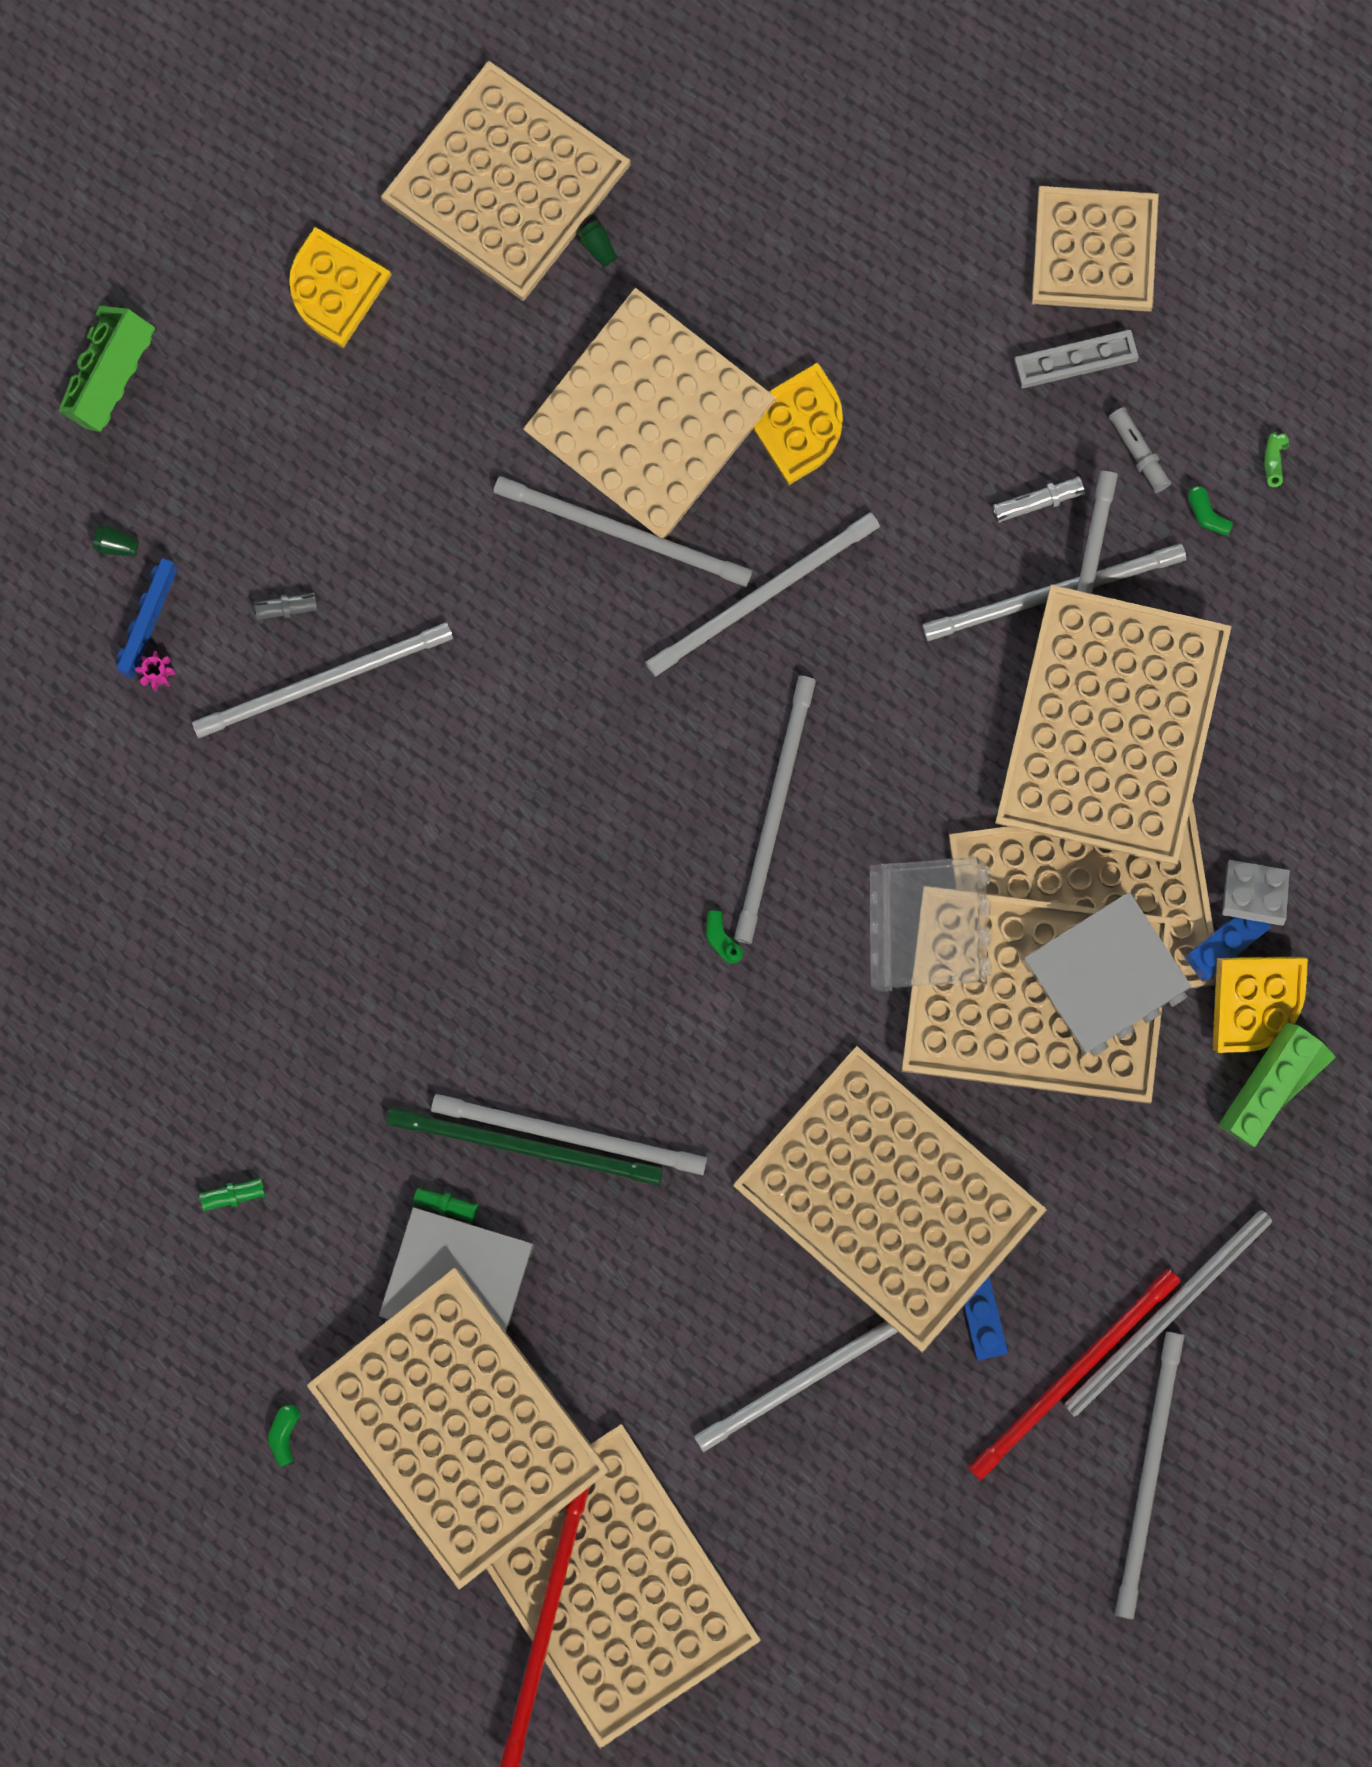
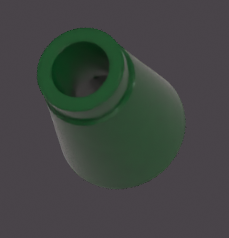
M598 221L590 223L578 232V236L581 239L579 241L580 244L603 268L618 258L604 225L600 226Z
M98 526L92 549L98 550L99 554L135 557L139 540L111 526Z

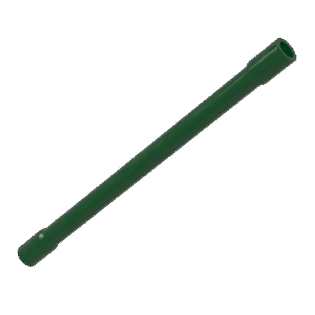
M391 1107L388 1113L387 1125L411 1131H423L628 1177L634 1181L660 1186L663 1173L662 1167L596 1155L422 1116L416 1112Z

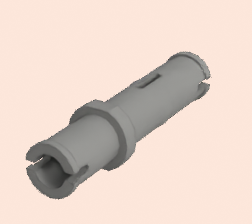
M1122 407L1109 416V420L1113 423L1123 442L1136 460L1138 471L1144 473L1155 493H1159L1169 487L1172 482L1158 463L1160 460L1158 455L1151 452L1141 433L1128 415L1126 408Z
M1077 476L1074 479L1053 485V483L1046 484L1044 489L993 504L992 507L997 522L1001 523V521L1050 505L1053 507L1059 506V502L1085 495L1082 481Z

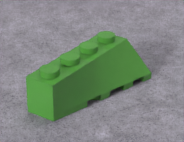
M98 307L96 316L100 318L96 328H90L87 339L91 343L88 350L79 356L77 361L78 368L80 369L79 374L71 378L59 408L60 413L87 430L101 432L102 428L108 424L113 407L123 396L124 387L129 377L136 371L141 354L150 345L152 340L151 336L155 327L131 310L125 308Z
M1286 1022L1218 1126L1240 1142L1255 1147L1278 1111L1332 1062L1336 1056L1323 1042L1302 1027Z

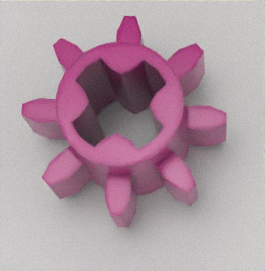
M154 651L153 657L146 658L141 656L143 661L142 667L135 668L138 674L144 675L140 683L146 686L150 682L154 691L158 690V685L165 684L169 687L170 684L167 679L169 675H175L176 673L174 669L167 668L171 663L170 658L166 656L161 660L156 651ZM154 666L160 670L157 676L150 671Z

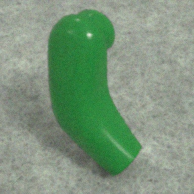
M1192 487L1187 496L1199 525L1205 529L1228 536L1233 522L1213 511L1208 493L1204 487Z
M707 911L706 940L708 944L727 963H738L743 957V950L725 933L723 912Z
M286 1405L279 1409L268 1434V1444L279 1467L294 1461L290 1447V1435L300 1418V1410L294 1405Z

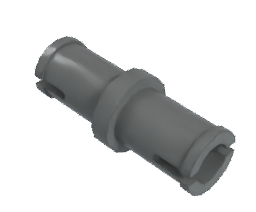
M314 592L287 597V594H283L281 598L254 601L257 621L284 616L287 619L291 618L293 614L317 612Z

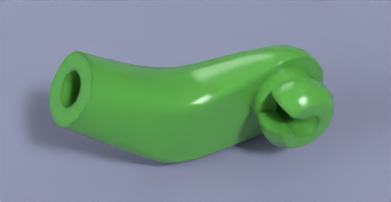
M1274 432L1270 434L1267 441L1264 469L1268 485L1271 487H1278L1283 482L1280 450H1286L1289 447L1288 435L1285 433L1277 435Z

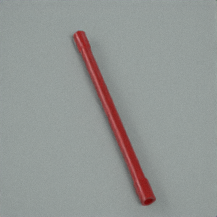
M1167 1268L1148 1287L1147 1291L990 1447L986 1448L967 1467L969 1471L981 1481L1001 1461V1458L1158 1302L1162 1301L1181 1282L1180 1279Z
M589 1488L565 1506V1516L510 1735L506 1740L500 1767H520L525 1748V1737Z

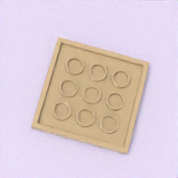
M1039 186L1032 304L1151 312L1153 308L1159 194Z

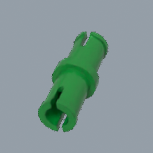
M261 1178L235 1185L231 1182L227 1183V1187L200 1192L204 1212L231 1205L233 1208L237 1207L240 1202L265 1197Z
M422 1187L417 1188L413 1200V1206L425 1208L438 1212L440 1216L447 1217L448 1215L468 1221L469 1223L475 1221L479 1207L477 1203L474 1204L454 1198L451 1193L440 1194L423 1189Z

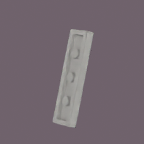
M1127 330L1017 356L1014 358V364L1021 389L1137 362L1139 357L1132 331Z

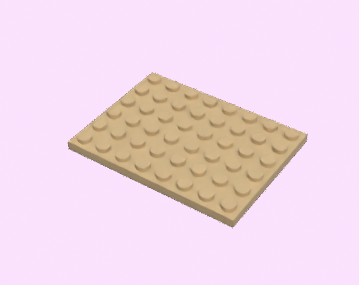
M1051 585L995 823L1177 865L1232 626Z
M1193 802L1191 803L1177 865L1013 827L949 834L957 891L1103 909L1130 892L1145 915L1172 918L1168 951L1191 984V988L1216 985V973L1208 980L1202 982L1184 958L1185 955L1214 933Z
M924 887L902 1072L1150 1104L1153 1094L1161 1015L1148 1023H1145L1143 1019L1132 1025L1135 1029L1134 1032L1121 1040L1117 1036L1106 1042L1109 1047L1093 1057L1091 1053L1082 1056V1049L1031 971L1027 972L1022 964V960L1101 909ZM1145 915L1168 950L1172 918Z
M857 1046L733 1185L735 1189L922 1353L1047 1210Z
M453 1268L307 1385L458 1589L464 1587L610 1471L600 1455L457 1268Z
M622 1424L591 1444L610 1471L589 1488L545 1657L546 1664L599 1748H602L761 1641ZM565 1507L486 1568L532 1642L565 1516Z

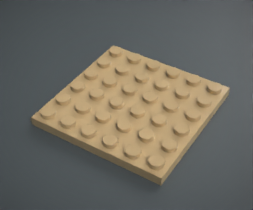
M488 61L382 194L381 198L383 202L524 301L631 163L628 158Z
M635 288L523 430L656 536L665 539L776 401V397Z

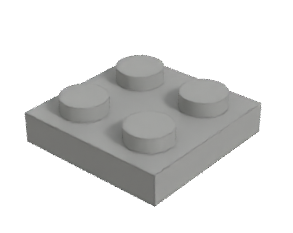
M1228 860L1222 915L1284 926L1287 915L1290 870Z

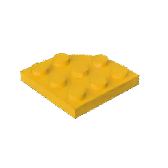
M315 227L292 264L290 272L291 296L298 314L312 330L344 348L391 277V273L389 270Z
M818 363L769 391V393L776 397V401L752 429L788 486L820 467L835 450L841 435L843 421L841 402L836 390Z
M1217 958L1213 1051L1228 1053L1261 1050L1272 1044L1286 1022L1295 1024L1301 1013L1306 995L1308 958Z

